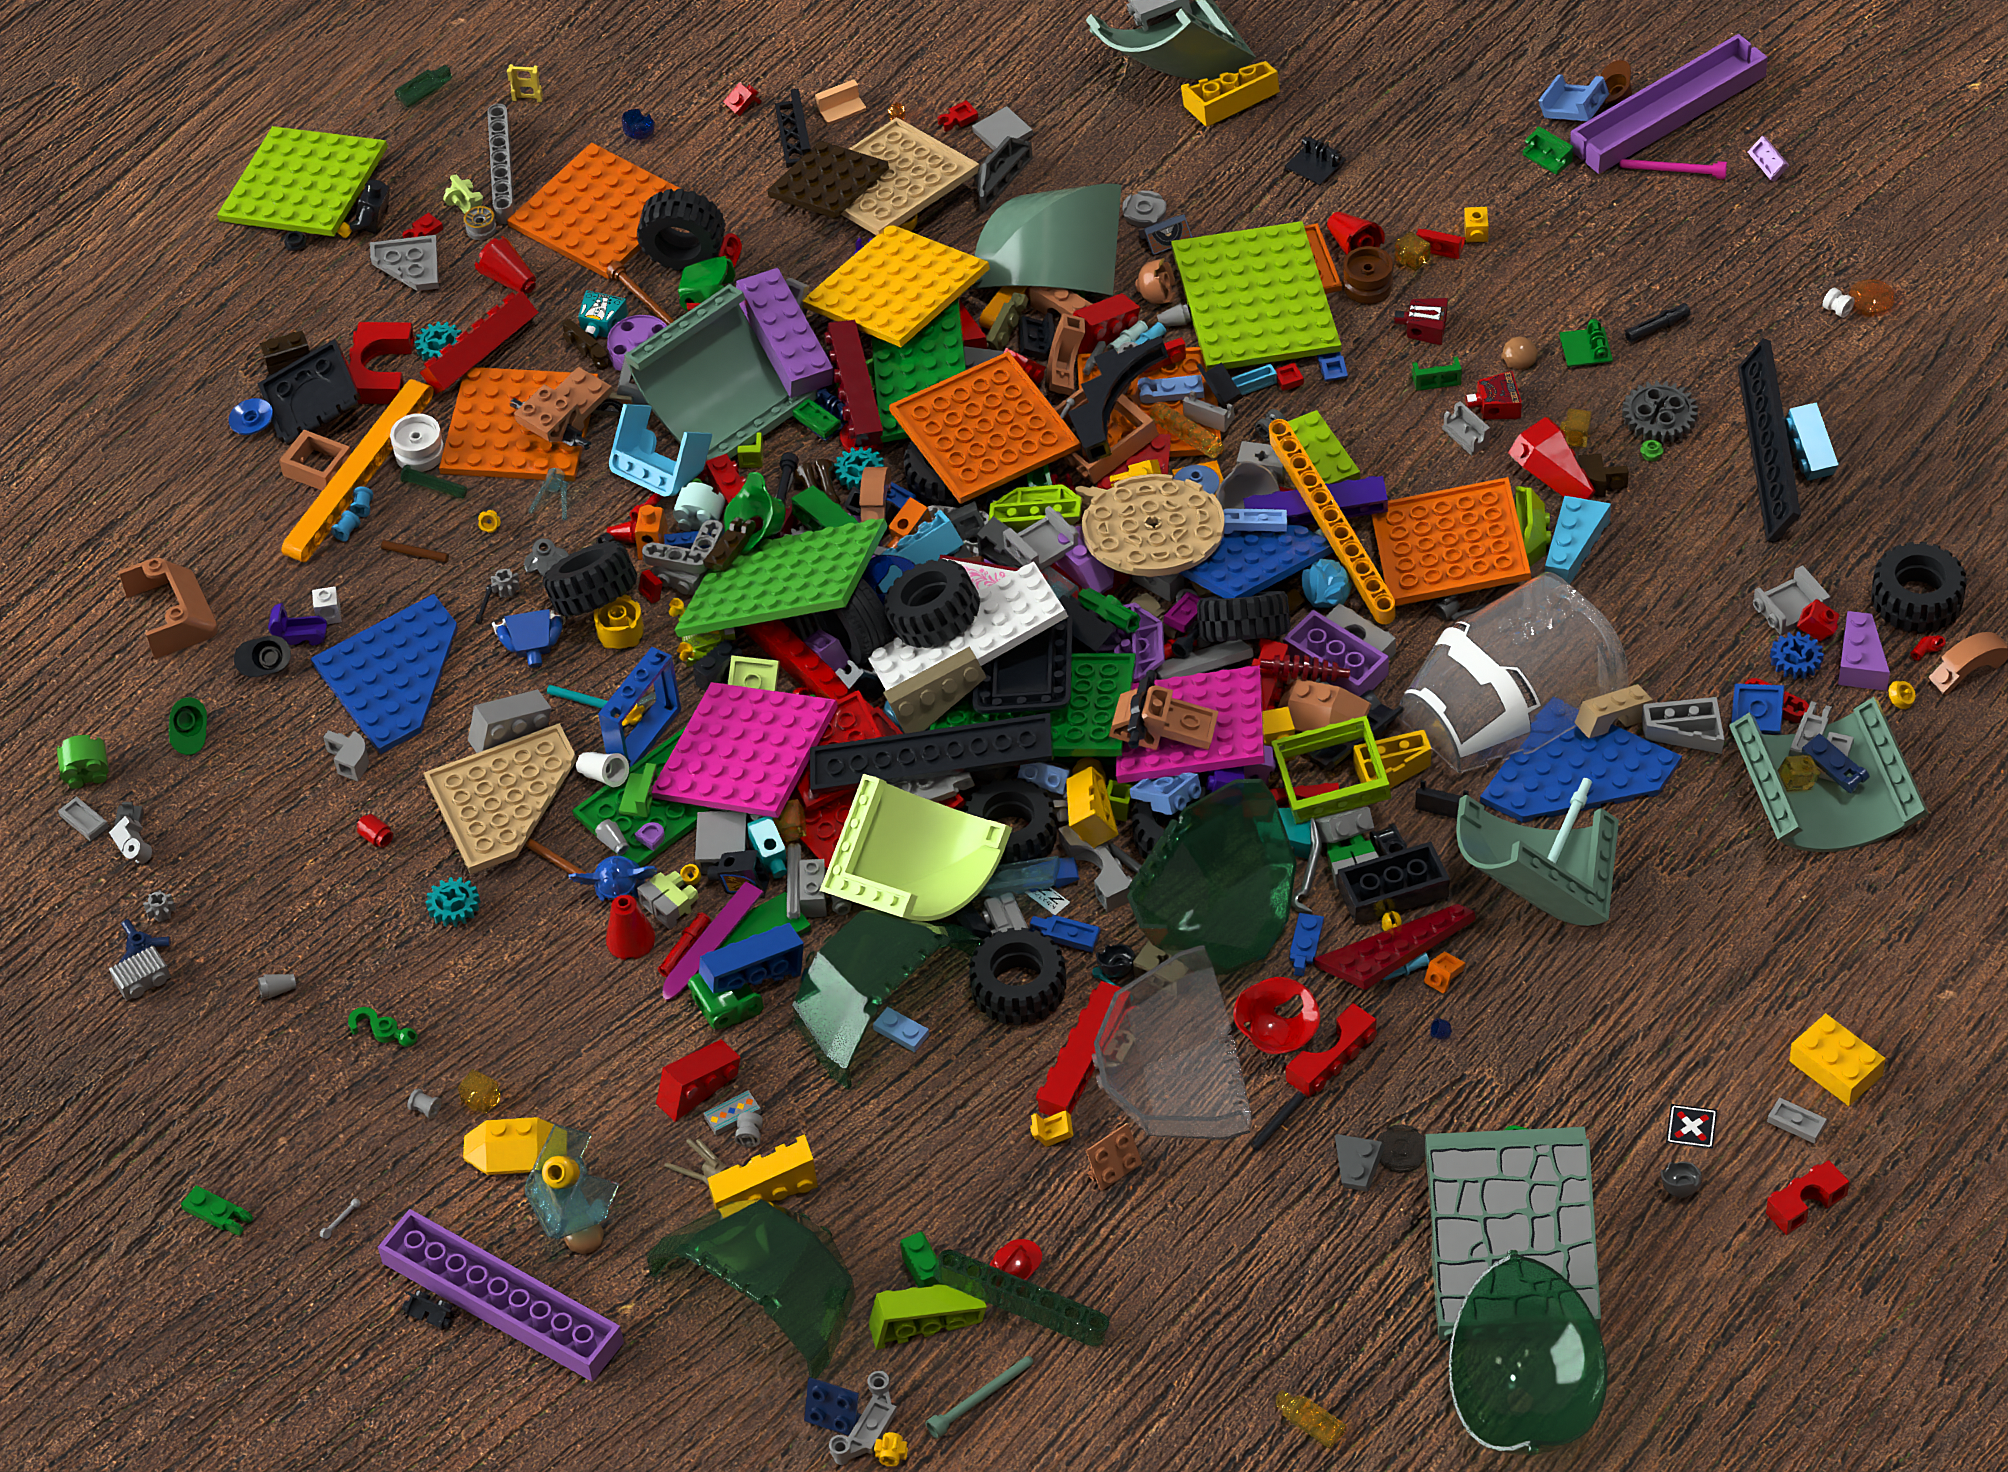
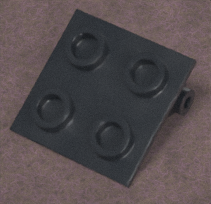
M1305 136L1302 140L1304 147L1285 165V168L1321 185L1346 161V158L1342 157L1339 150H1334L1329 145H1324L1323 142L1318 143L1311 136Z

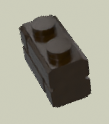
M303 330L259 343L269 374L280 371L310 353Z

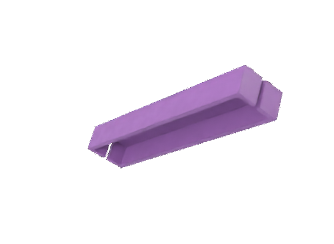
M1737 34L1571 130L1570 145L1573 146V153L1582 161L1586 159V164L1600 174L1619 163L1622 159L1631 156L1766 77L1768 57L1756 47L1751 48L1752 44L1740 34Z

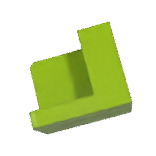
M757 432L756 444L738 446L737 454L740 468L763 467L764 445L762 432Z

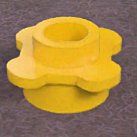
M636 704L622 721V725L626 726L629 723L634 725L640 722L643 718L642 713L645 707Z

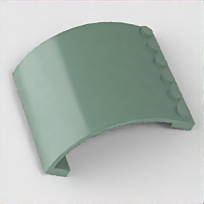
M731 284L624 355L630 372L648 405L652 407L651 409L661 423L680 444L684 432L713 434L706 461L726 453L729 459L737 455L738 446L751 445L756 442L757 432H762V436H764L792 417V411L808 398L812 401L817 399L816 392L818 390L793 398L789 397L739 303L745 300L744 292Z
M1875 697L1854 708V712L1827 725L1823 735L1826 739L1829 732L1854 737V743L1848 758L1859 767L1865 768L1870 777L1864 783L1860 782L1857 785V789L1852 793H1848L1834 781L1816 777L1817 766L1812 761L1789 755L1796 734H1762L1755 717L1750 712L1729 725L1776 838L1783 844L1795 849L1811 852H1835L1853 849L1885 839L1929 814L1880 703Z

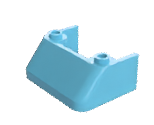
M623 404L609 458L611 471L662 496H675L681 491L683 486L688 485L703 471L713 434L684 432L676 462L654 452L657 443L656 436L651 430L646 429L652 407L649 405Z

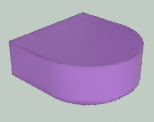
M647 823L635 833V839L654 851L665 839L664 829L659 823Z

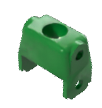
M726 256L685 267L678 287L681 307L687 311L686 303H702L723 289L724 286L721 284L734 282L736 272L732 261L726 259Z
M700 973L693 975L688 981L687 985L691 990L692 998L713 1029H722L743 1023L760 1015V1012L764 1009L761 995L753 993L747 983H744L738 989L712 993Z

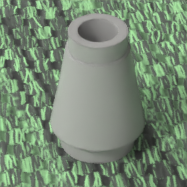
M1178 304L1161 314H1157L1159 323L1164 327L1187 325L1188 322H1192L1187 304Z
M607 819L601 822L595 829L597 839L616 852L617 855H622L629 849V845L616 822Z
M264 974L263 977L258 978L260 995L269 999L291 989H296L294 974Z

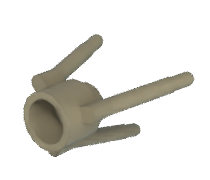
M687 1139L686 1142L706 1160L702 1166L704 1175L668 1162L665 1163V1167L701 1180L707 1185V1178L729 1169L700 1139L696 1140L697 1144L691 1139Z

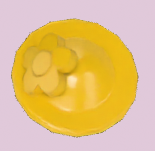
M1895 681L1889 686L1888 692L1891 702L1899 709L1910 708L1916 697L1912 685L1906 681Z

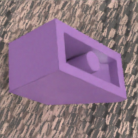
M819 629L803 640L835 672L839 668L844 670L845 666L848 665L847 661L850 659L841 643L830 634Z

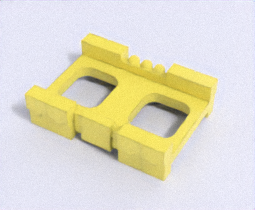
M510 64L507 69L508 81L511 83L512 101H517V98H535L537 102H542L543 93L539 82L538 66L514 67ZM517 71H528L531 78H519ZM520 87H531L534 94H523Z

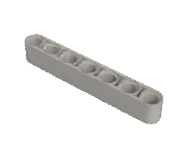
M493 104L488 108L492 201L496 221L500 224H508L507 219L515 213L510 123L506 106L503 104Z

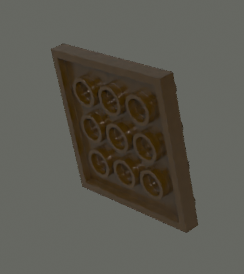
M820 140L811 149V152H807L767 189L768 197L836 219L889 169L888 161Z

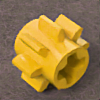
M885 1433L882 1440L876 1439L875 1457H878L879 1462L885 1466H897L900 1459L906 1460L907 1442L903 1441V1437L897 1433Z

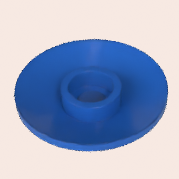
M252 398L242 401L232 409L228 420L229 425L234 432L241 435L258 433L271 422L273 409L263 399Z

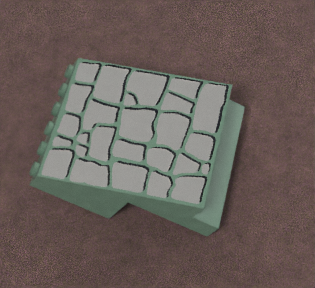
M1585 1127L1426 1134L1425 1153L1432 1221L1431 1259L1438 1339L1457 1341L1459 1339L1483 1340L1497 1337L1510 1339L1520 1336L1536 1338L1542 1335L1561 1337L1567 1334L1592 1335L1600 1333L1601 1310L1589 1139H1586Z

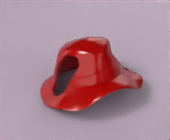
M1285 977L1265 979L1241 992L1236 999L1233 1012L1234 1021L1239 1030L1251 1040L1256 1048L1268 1054H1282L1299 1049L1314 1036L1320 1023L1319 1007L1313 994L1301 983ZM1296 995L1301 996L1303 1008L1296 1017L1284 1018L1274 1012L1275 1007L1289 1001ZM1250 1022L1251 1032L1244 1026V1023Z

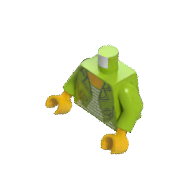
M673 598L669 603L671 607L669 614L672 617L680 615L681 618L687 607L684 608V603L679 598ZM734 627L683 636V642L680 643L677 652L681 653L680 659L687 661L688 667L693 666V664H696V661H700V658L710 653V650H713V647H717V644L723 642L724 639L736 640Z

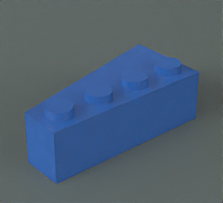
M790 923L776 926L766 932L752 935L747 939L731 943L726 947L709 951L700 956L699 973L712 993L738 989L748 982L752 985H758L762 983L763 979L772 978L774 981L783 980L784 975L788 974L798 977L801 976L804 943Z

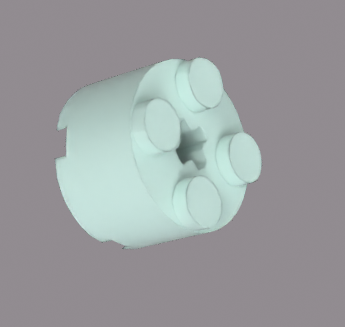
M692 482L688 483L685 488L683 486L673 510V516L678 522V527L683 531H690L691 529L700 530L702 524L708 520L719 521L726 503L724 496L720 492L718 495L712 492L713 487L703 483Z

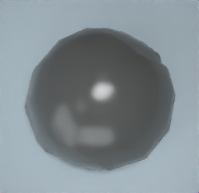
M1670 1162L1665 1171L1662 1169L1660 1171L1664 1189L1675 1197L1685 1198L1691 1196L1699 1189L1702 1183L1700 1169L1690 1162Z

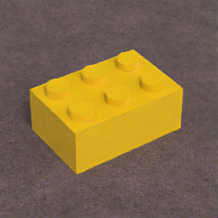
M1825 1013L1791 1044L1789 1061L1847 1106H1850L1883 1076L1886 1058Z

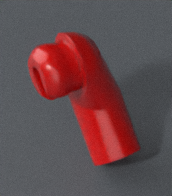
M1940 635L1923 637L1910 653L1911 657L1919 661L1927 652L1940 651L1946 644L1945 638Z

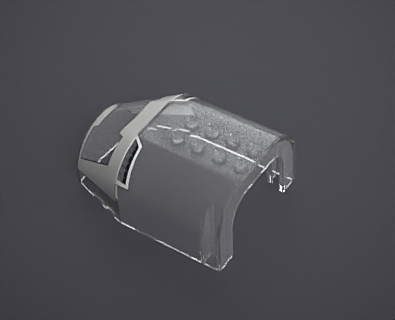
M1543 572L1443 631L1401 698L1399 706L1403 707L1404 711L1399 715V719L1413 732L1425 730L1431 748L1458 773L1487 766L1488 760L1501 757L1503 761L1510 759V754L1522 751L1524 755L1529 754L1576 727L1577 725L1574 722L1583 701L1628 687L1626 654L1614 628L1592 603L1560 576L1551 572Z

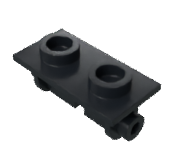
M416 1290L415 1294L405 1291V1294L411 1296L409 1301L406 1300L402 1306V1310L405 1311L406 1315L423 1321L426 1313L429 1312L426 1322L442 1330L451 1327L453 1320L450 1319L452 1314L458 1317L460 1315L452 1311L453 1305L439 1299L436 1304L429 1301L430 1295Z

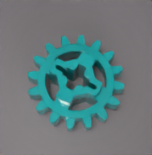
M439 321L436 323V326L428 324L427 330L421 328V334H416L417 340L415 341L418 356H422L423 361L433 356L438 358L441 355L439 351L449 343L454 345L457 342L455 338L462 333L461 329L457 330L455 324L449 327V322L441 325Z
M860 446L857 451L852 447L850 453L843 451V457H837V463L834 464L836 480L840 481L841 486L847 484L848 490L852 487L860 489L865 467H884L883 457H879V452L872 454V448L864 451L863 446Z
M449 877L447 883L440 880V886L433 885V893H427L428 900L425 902L430 918L434 917L435 923L443 921L445 927H447L449 922H452L454 927H457L458 921L466 924V918L473 919L475 917L473 911H479L478 904L481 902L477 887H472L469 880L463 883L462 877H459L457 882L453 881L452 877Z

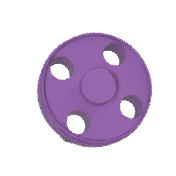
M650 315L630 316L615 324L609 332L607 341L608 354L613 367L621 371L626 351L630 352L667 325L659 318Z

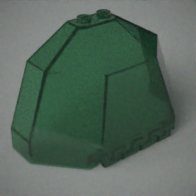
M1235 779L1184 808L1179 815V822L1172 819L1163 832L1164 836L1159 838L1151 850V854L1148 855L1140 867V873L1135 875L1128 886L1130 890L1127 895L1128 901L1140 929L1152 945L1202 974L1228 975L1265 958L1289 920L1297 862L1276 800L1262 779Z
M881 910L860 911L833 935H829L817 950L810 952L807 956L806 965L792 1003L795 1024L829 1076L849 1090L852 1087L849 1067L871 1019L877 1014V1006L892 994L890 989L895 991L909 977L908 973L913 974L926 961L925 957H931L938 949L948 946L962 950L972 957L978 945L982 946V939L962 926L939 920L914 921Z
M763 1199L730 1201L666 1235L646 1255L650 1275L654 1278L676 1256L680 1259H689L700 1267L704 1265V1270L720 1280L724 1279L726 1284L740 1293L745 1292L746 1297L760 1306H764V1312L774 1320L806 1359L809 1377L814 1379L831 1362L856 1298L853 1278L832 1238L830 1230L824 1226L819 1227L804 1213L799 1214Z

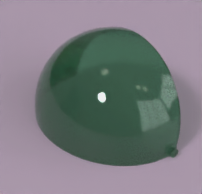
M1517 1250L1507 1251L1505 1258L1494 1263L1481 1274L1467 1293L1453 1328L1449 1352V1381L1453 1402L1462 1424L1476 1441L1487 1448L1513 1455H1537L1561 1449L1579 1439L1594 1425L1603 1408L1607 1391L1608 1369L1605 1348L1598 1325L1590 1309L1577 1290L1561 1274L1540 1261L1520 1256Z

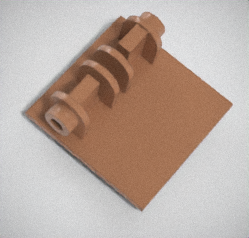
M1125 1123L1085 1150L1091 1164L1088 1176L1093 1181L1097 1180L1101 1191L1142 1164L1128 1123Z

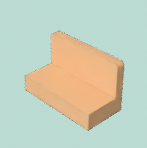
M855 80L815 94L817 111L827 125H832L866 111V106L859 98L858 84Z

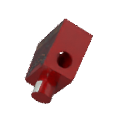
M1513 371L1480 379L1477 382V393L1465 396L1467 408L1480 407L1484 419L1521 418L1522 402Z

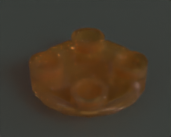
M1876 279L1858 281L1849 291V296L1855 299L1854 306L1867 317L1874 316L1875 313L1885 311L1894 305V291L1883 281Z

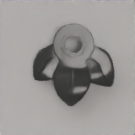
M539 539L533 544L532 552L525 558L526 573H532L538 570L544 576L551 566L557 564L559 560L568 557L569 554L565 549L555 547L551 540ZM541 547L548 548L546 551L540 550Z

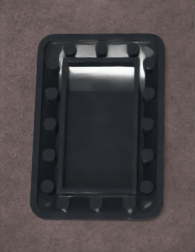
M1067 613V618L981 666L986 678L973 688V708L977 713L991 714L1054 710L1065 708L1070 704L1073 621L1069 613Z

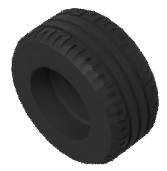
M862 577L846 607L815 612L822 630L837 638L849 659L857 665H864L869 662L868 657L872 655L873 651L877 648H883L894 640L893 627L884 612L882 602Z

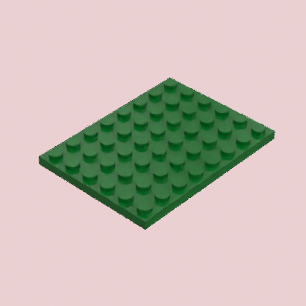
M1072 653L1071 702L1065 708L980 714L973 708L972 689L930 725V730L1050 713L1052 717L1054 756H1122L1124 741L1109 737L1120 694L1132 690L1136 667V653Z

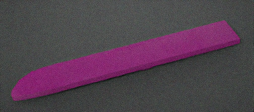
M745 881L668 975L663 986V998L666 1001L674 999L688 986L689 979L699 972L700 956L709 951H715L721 946L763 895L764 892Z

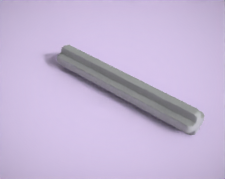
M798 843L788 845L787 917L789 919H798L800 917L799 860H801V846Z

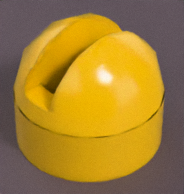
M688 864L680 871L683 882L687 885L694 886L701 880V872L694 864ZM690 872L694 875L692 879L688 876Z
M1394 911L1385 913L1382 917V929L1387 931L1402 925L1401 916ZM1391 919H1394L1396 924L1392 925Z

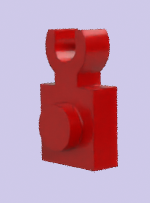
M967 100L949 108V114H941L937 117L938 124H943L945 132L953 129L956 124L961 128L979 119L978 112Z
M428 212L412 223L413 229H407L402 233L403 239L436 235L443 230V224Z

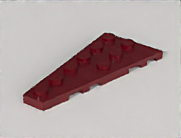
M1460 904L1452 905L1313 958L1315 967L1366 990L1476 920L1475 911Z

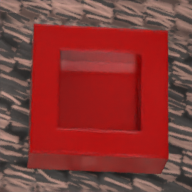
M1295 363L1274 369L1277 373V382L1282 391L1304 384V378Z
M649 569L641 572L638 591L651 603L660 601L663 582Z

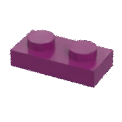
M1187 592L1164 615L1163 623L1184 633L1198 618L1197 603L1202 598Z

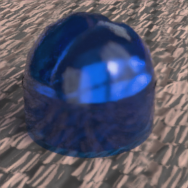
M1436 1018L1433 1021L1430 1029L1431 1037L1446 1039L1451 1035V1024L1441 1018Z

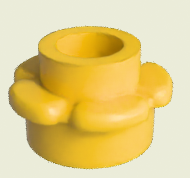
M493 510L482 512L478 517L479 528L488 533L495 532L501 524L500 517Z

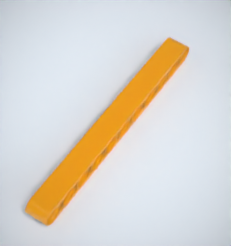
M410 379L286 537L281 549L283 555L301 562L309 560L329 534L331 527L339 521L342 513L353 503V490L357 487H365L393 451L390 438L393 425L404 416L421 414L433 397L434 389L432 386L414 379Z
M1283 419L1272 421L1269 425V439L1273 450L1343 567L1347 570L1350 579L1374 619L1380 624H1390L1396 615L1395 600L1289 423Z

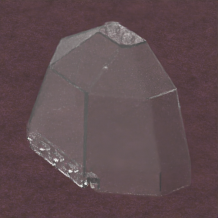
M1204 945L1178 952L1116 991L1094 1041L1096 1053L1092 1054L1095 1068H1099L1100 1074L1096 1075L1099 1089H1104L1106 1094L1148 1136L1227 1140L1251 1132L1253 1121L1248 1097L1246 1096L1244 1079L1241 1075L1242 1070L1239 1057L1236 1054L1235 1039L1233 1035H1228L1232 1030L1213 965Z

